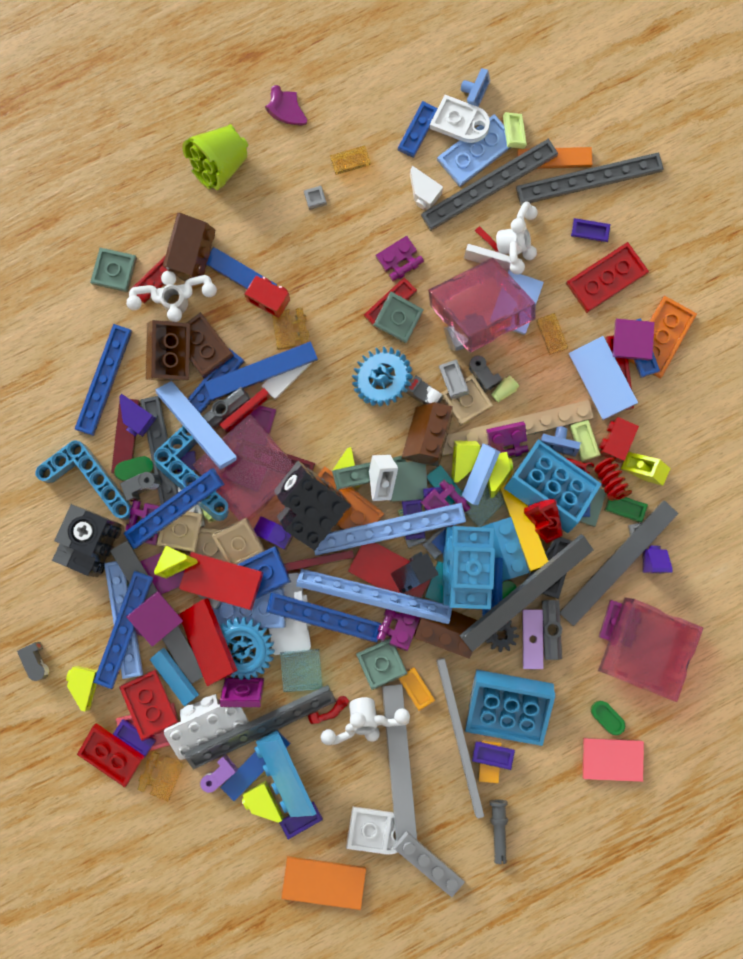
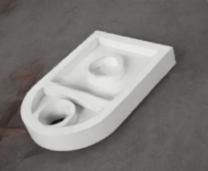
M444 95L430 123V129L463 142L475 143L487 135L490 120L488 114L483 109ZM477 125L484 126V129L479 131L476 130L474 127Z
M352 806L346 848L388 855L397 853L393 847L396 843V839L393 838L395 831L394 812Z

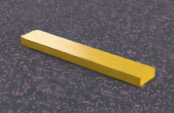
M513 469L510 471V476L500 489L509 516L512 518L530 572H533L546 564L548 559L539 535L535 532V525L524 514V508L528 507L527 504L504 489L515 473Z

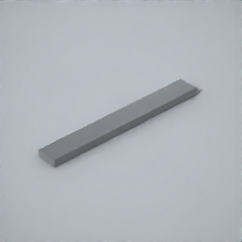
M445 658L437 659L436 662L476 818H482L484 813Z
M402 684L382 686L384 716L387 719L394 718L395 712L398 709H404ZM406 725L386 727L396 842L406 831L417 839Z

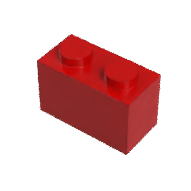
M255 276L244 293L247 302L277 318H280L290 302L288 290L282 286L277 287L265 277Z
M619 417L610 421L606 429L608 431L607 437L603 438L599 445L601 449L600 455L606 458L614 457L616 459L615 462L618 463L625 461L639 426Z

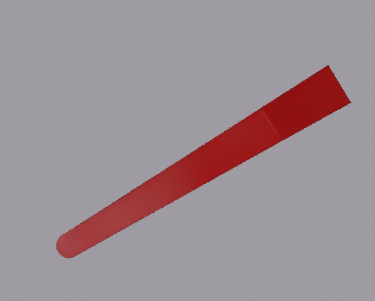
M480 226L474 231L499 253L496 242Z

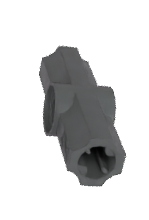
M240 387L226 399L216 401L212 409L202 417L214 430L251 398Z
M543 600L544 659L559 660L562 659L559 600ZM551 624L556 627L554 635H550L547 631L548 626Z

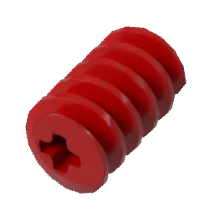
M614 457L603 460L594 469L595 473L598 474L597 477L601 481L602 487H605L604 492L608 494L607 498L610 501L623 499L632 493V490L625 491L629 484H622L626 478L618 477L622 474V471H615L619 465L618 463L612 464L616 460Z

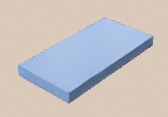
M495 114L489 118V131L482 140L475 143L459 140L437 157V161L459 187L512 148L507 147L504 125ZM479 125L475 129L480 131L484 129V126Z
M604 336L569 353L602 420L638 404Z
M284 588L272 591L284 596ZM272 592L256 599L252 611L224 602L217 609L212 607L220 628L222 623H225L227 626L229 619L234 623V619L239 617L241 622L245 616L247 623L254 618V626L261 622L259 629H264L265 627L285 628V617L266 612Z

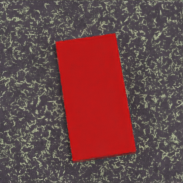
M629 242L568 280L566 285L585 312L588 313L648 274L649 270Z
M375 542L361 545L348 572L375 587L400 593L391 573L411 561ZM430 580L403 594L421 598Z
M194 552L190 553V556L197 559L198 563L185 569L179 586L180 590L252 611L263 572Z
M208 598L202 599L178 614L183 620L182 625L207 686L213 685L238 671Z

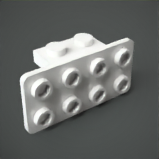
M299 573L288 574L291 583L280 587L284 588V596L308 602L307 595L303 594V588L296 586ZM285 618V628H269V633L272 634L270 640L274 642V645L271 646L275 650L273 654L280 655L309 650L311 642L308 626L311 625Z
M214 694L181 709V722L166 728L164 735L178 759L183 760L185 759V752L247 724L249 720L242 707H220L219 699Z

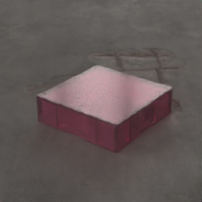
M494 258L428 290L430 306L443 322L452 328L455 336L469 353L494 341L500 335L513 331L536 319V303Z
M251 414L222 438L224 443L236 455V461L220 470L205 453L193 464L201 476L212 468L216 470L225 484L216 492L226 500L228 508L239 521L246 517L250 521L262 511L276 496L274 490L295 465L288 454L279 448L273 437L258 419Z
M625 597L598 671L663 698L678 702L687 676L688 665L695 654L703 627L682 618L667 615L660 609L639 600Z

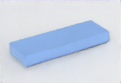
M482 444L462 494L473 505H479L500 454V451L487 444Z

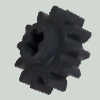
M511 620L498 630L501 632L505 631L504 634L506 636L504 639H498L499 635L496 632L485 641V643L492 642L490 649L493 650L498 646L499 652H502L503 647L510 651L509 644L516 645L513 638H518L519 635L513 633V631L517 630V627H510L512 624Z

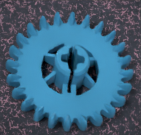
M383 347L381 353L376 348L375 355L368 351L370 358L362 356L365 361L364 363L357 361L361 368H354L358 375H352V378L357 381L352 382V385L357 387L354 391L360 399H364L365 403L370 402L372 406H375L377 403L381 407L385 402L388 406L391 400L395 403L397 401L396 397L402 398L401 393L408 391L405 387L411 385V382L408 380L413 378L412 374H410L413 369L409 366L410 361L406 360L405 354L401 355L399 350H396L395 353L394 349L390 347L388 352ZM395 370L396 375L392 376L390 373ZM379 385L383 389H376L375 387Z
M246 616L242 618L241 622L239 617H236L234 623L229 619L227 626L225 623L221 624V631L228 648L230 643L234 645L233 649L230 650L232 658L236 656L240 659L239 662L233 658L238 671L231 674L232 678H235L236 675H238L240 680L244 676L247 680H250L251 675L257 678L259 673L264 674V668L270 667V664L267 662H271L274 659L269 656L275 652L274 649L269 648L274 645V642L267 641L272 634L264 635L267 627L260 630L261 622L254 626V618L247 623ZM241 635V639L238 641L233 640L234 637ZM247 656L253 658L251 661L244 662V658Z

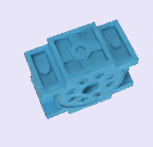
M446 527L442 575L443 605L450 608L491 609L495 548H493L494 528Z

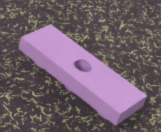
M522 610L523 669H543V610ZM532 635L535 637V641L533 643H531L529 640L530 636Z

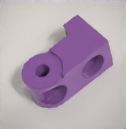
M226 754L217 761L220 767L214 772L207 773L201 779L200 785L203 791L207 793L215 791L238 770Z

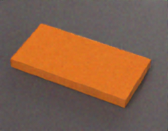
M665 295L649 321L654 322L653 353L660 369L658 373L653 375L660 379L697 315L694 311ZM628 359L629 362L635 364L634 359Z
M324 467L318 476L337 489L332 471ZM352 487L339 490L351 504V507L345 511L343 517L336 524L340 528L347 529L378 522L385 513Z
M287 856L281 899L361 910L366 867Z

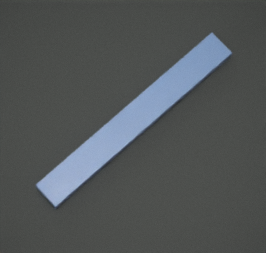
M462 503L330 532L314 551L315 556L465 523L466 518Z
M302 568L296 584L297 587L449 624L452 608L443 605V603Z

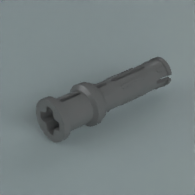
M495 799L490 801L492 806L490 822L494 829V863L502 864L501 861H503V864H506L505 825L508 823V818L506 817L508 802Z

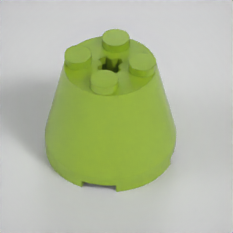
M229 124L225 127L188 138L183 142L182 149L184 157L189 158L194 168L191 171L195 177L209 190L214 188L218 191L247 159L246 148L248 143Z

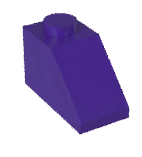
M121 393L119 399L123 423L128 426L126 430L135 437L137 434L143 437L156 418Z
M260 516L254 528L257 536L284 550H287L293 538L281 525Z
M649 546V549L643 551V573L664 574L673 572L667 550L661 549V546Z

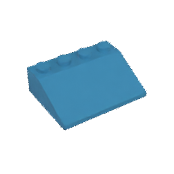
M538 439L504 489L528 506L540 501L555 499L562 530L569 533L579 523L602 483Z
M476 669L465 732L543 746L555 700L554 684Z
M274 731L257 740V747L254 749L258 758L263 757L266 763L263 765L267 777L272 776L274 780L271 786L276 795L279 793L283 801L279 803L284 813L288 812L290 817L313 816L317 814L278 731Z

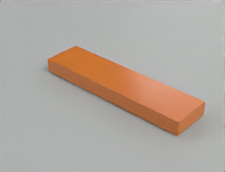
M592 147L555 148L558 156L537 169L592 167ZM518 149L517 157L530 149Z

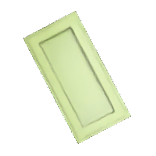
M505 112L503 121L507 147L524 149L527 143L522 114Z
M589 420L569 426L574 441L581 442L578 451L581 462L601 456Z

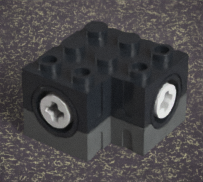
M300 461L296 462L274 490L281 504L285 506L282 512L277 515L283 529L314 551L330 533L332 527L343 517L345 511L351 507L350 502L341 491L335 489L323 478L321 479Z
M71 504L54 540L59 543V546L52 561L86 576L98 577L99 574L102 575L105 570L104 563L106 558L112 554L110 552L114 548L112 545L121 534L122 529L120 527L122 524Z

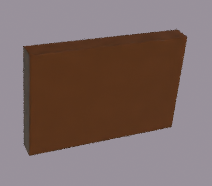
M200 312L187 322L190 323L189 360L201 376L205 378L234 355Z

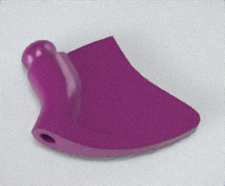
M272 86L270 93L271 101L265 106L266 111L273 118L291 125H306L307 118L298 105L297 92H282L280 86Z

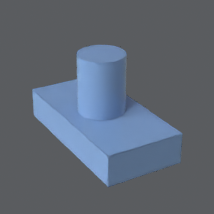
M481 68L475 83L466 80L462 82L461 91L469 93L467 103L479 107L491 81L487 69Z
M561 426L556 428L555 436L543 434L540 441L557 453L576 456L581 443L566 439L568 429Z

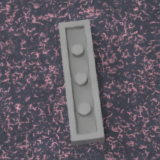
M407 831L393 846L399 854L449 896L453 897L465 883L463 878Z

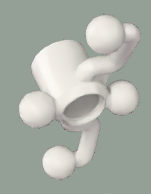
M529 202L522 204L517 218L511 222V229L498 231L496 238L499 253L510 254V271L516 275L521 274L525 269L523 261L518 260V254L522 252L526 260H532L537 255L536 248L531 246L530 233L524 221V217L527 220H533L538 214L536 207L532 206Z
M165 271L161 276L162 282L166 285L164 288L157 289L152 285L133 287L129 291V298L126 304L129 309L138 310L141 307L142 301L137 294L151 293L152 300L157 304L162 303L168 311V319L172 322H178L182 318V313L188 307L187 299L192 295L193 285L204 283L202 293L210 298L216 294L217 288L207 275L187 279L185 284L174 285L176 282L175 273ZM179 295V300L176 303H167L171 296Z
M367 697L357 698L349 704L351 717L350 723L345 727L346 731L336 736L333 730L326 729L321 734V741L325 745H336L357 733L365 735L368 741L374 742L380 736L377 726L407 725L410 720V714L406 709L402 708L398 709L395 712L394 718L387 719L382 715L376 716L373 699Z

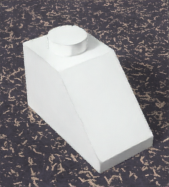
M412 166L410 179L414 201L421 209L428 210L433 207L442 195L443 186Z
M391 455L372 456L369 477L373 501L392 499L398 467Z

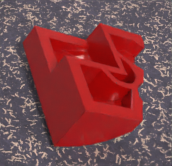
M555 499L540 501L524 508V514L535 525V532L546 544L563 536Z

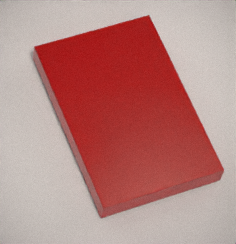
M156 669L119 686L141 741L147 740L163 732L166 728L179 723Z
M97 723L92 726L77 753L79 757L123 787L129 784L145 757Z

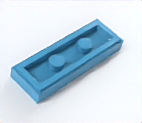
M165 648L158 651L150 659L184 706L199 695Z

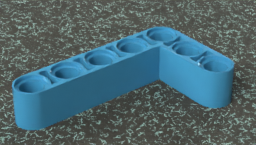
M184 426L154 453L156 467L181 490L187 487V483L194 482L199 478L197 474L180 460L197 444L192 436L186 435L188 431ZM176 444L182 445V447L179 449L173 448V446ZM162 457L168 458V460L165 462L159 461V459ZM174 470H182L180 474L173 473ZM216 491L210 495L209 499L203 500L198 504L217 521L225 520L228 516V503ZM223 507L225 510L219 513L215 511V508Z
M77 440L71 441L36 468L35 475L39 480L53 483L77 465L113 515L123 520L130 518V507L132 505L129 501H126L123 493L90 449L82 442ZM81 446V452L75 455V448ZM65 457L66 463L60 466V459ZM92 461V468L86 470V463ZM49 469L50 475L44 478L45 470ZM99 476L104 477V482L101 485L97 484ZM115 491V498L109 500V492ZM122 506H126L127 511L124 515H120L119 509Z

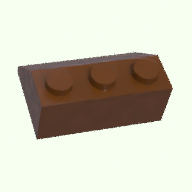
M177 212L163 267L174 272L177 277L184 281L204 275L216 230L207 222Z
M158 320L148 322L146 380L188 381L190 323Z
M433 402L415 408L402 459L439 467L453 417V406Z
M453 610L451 611L449 624L420 618L414 638L470 659L472 651L459 635L477 620Z

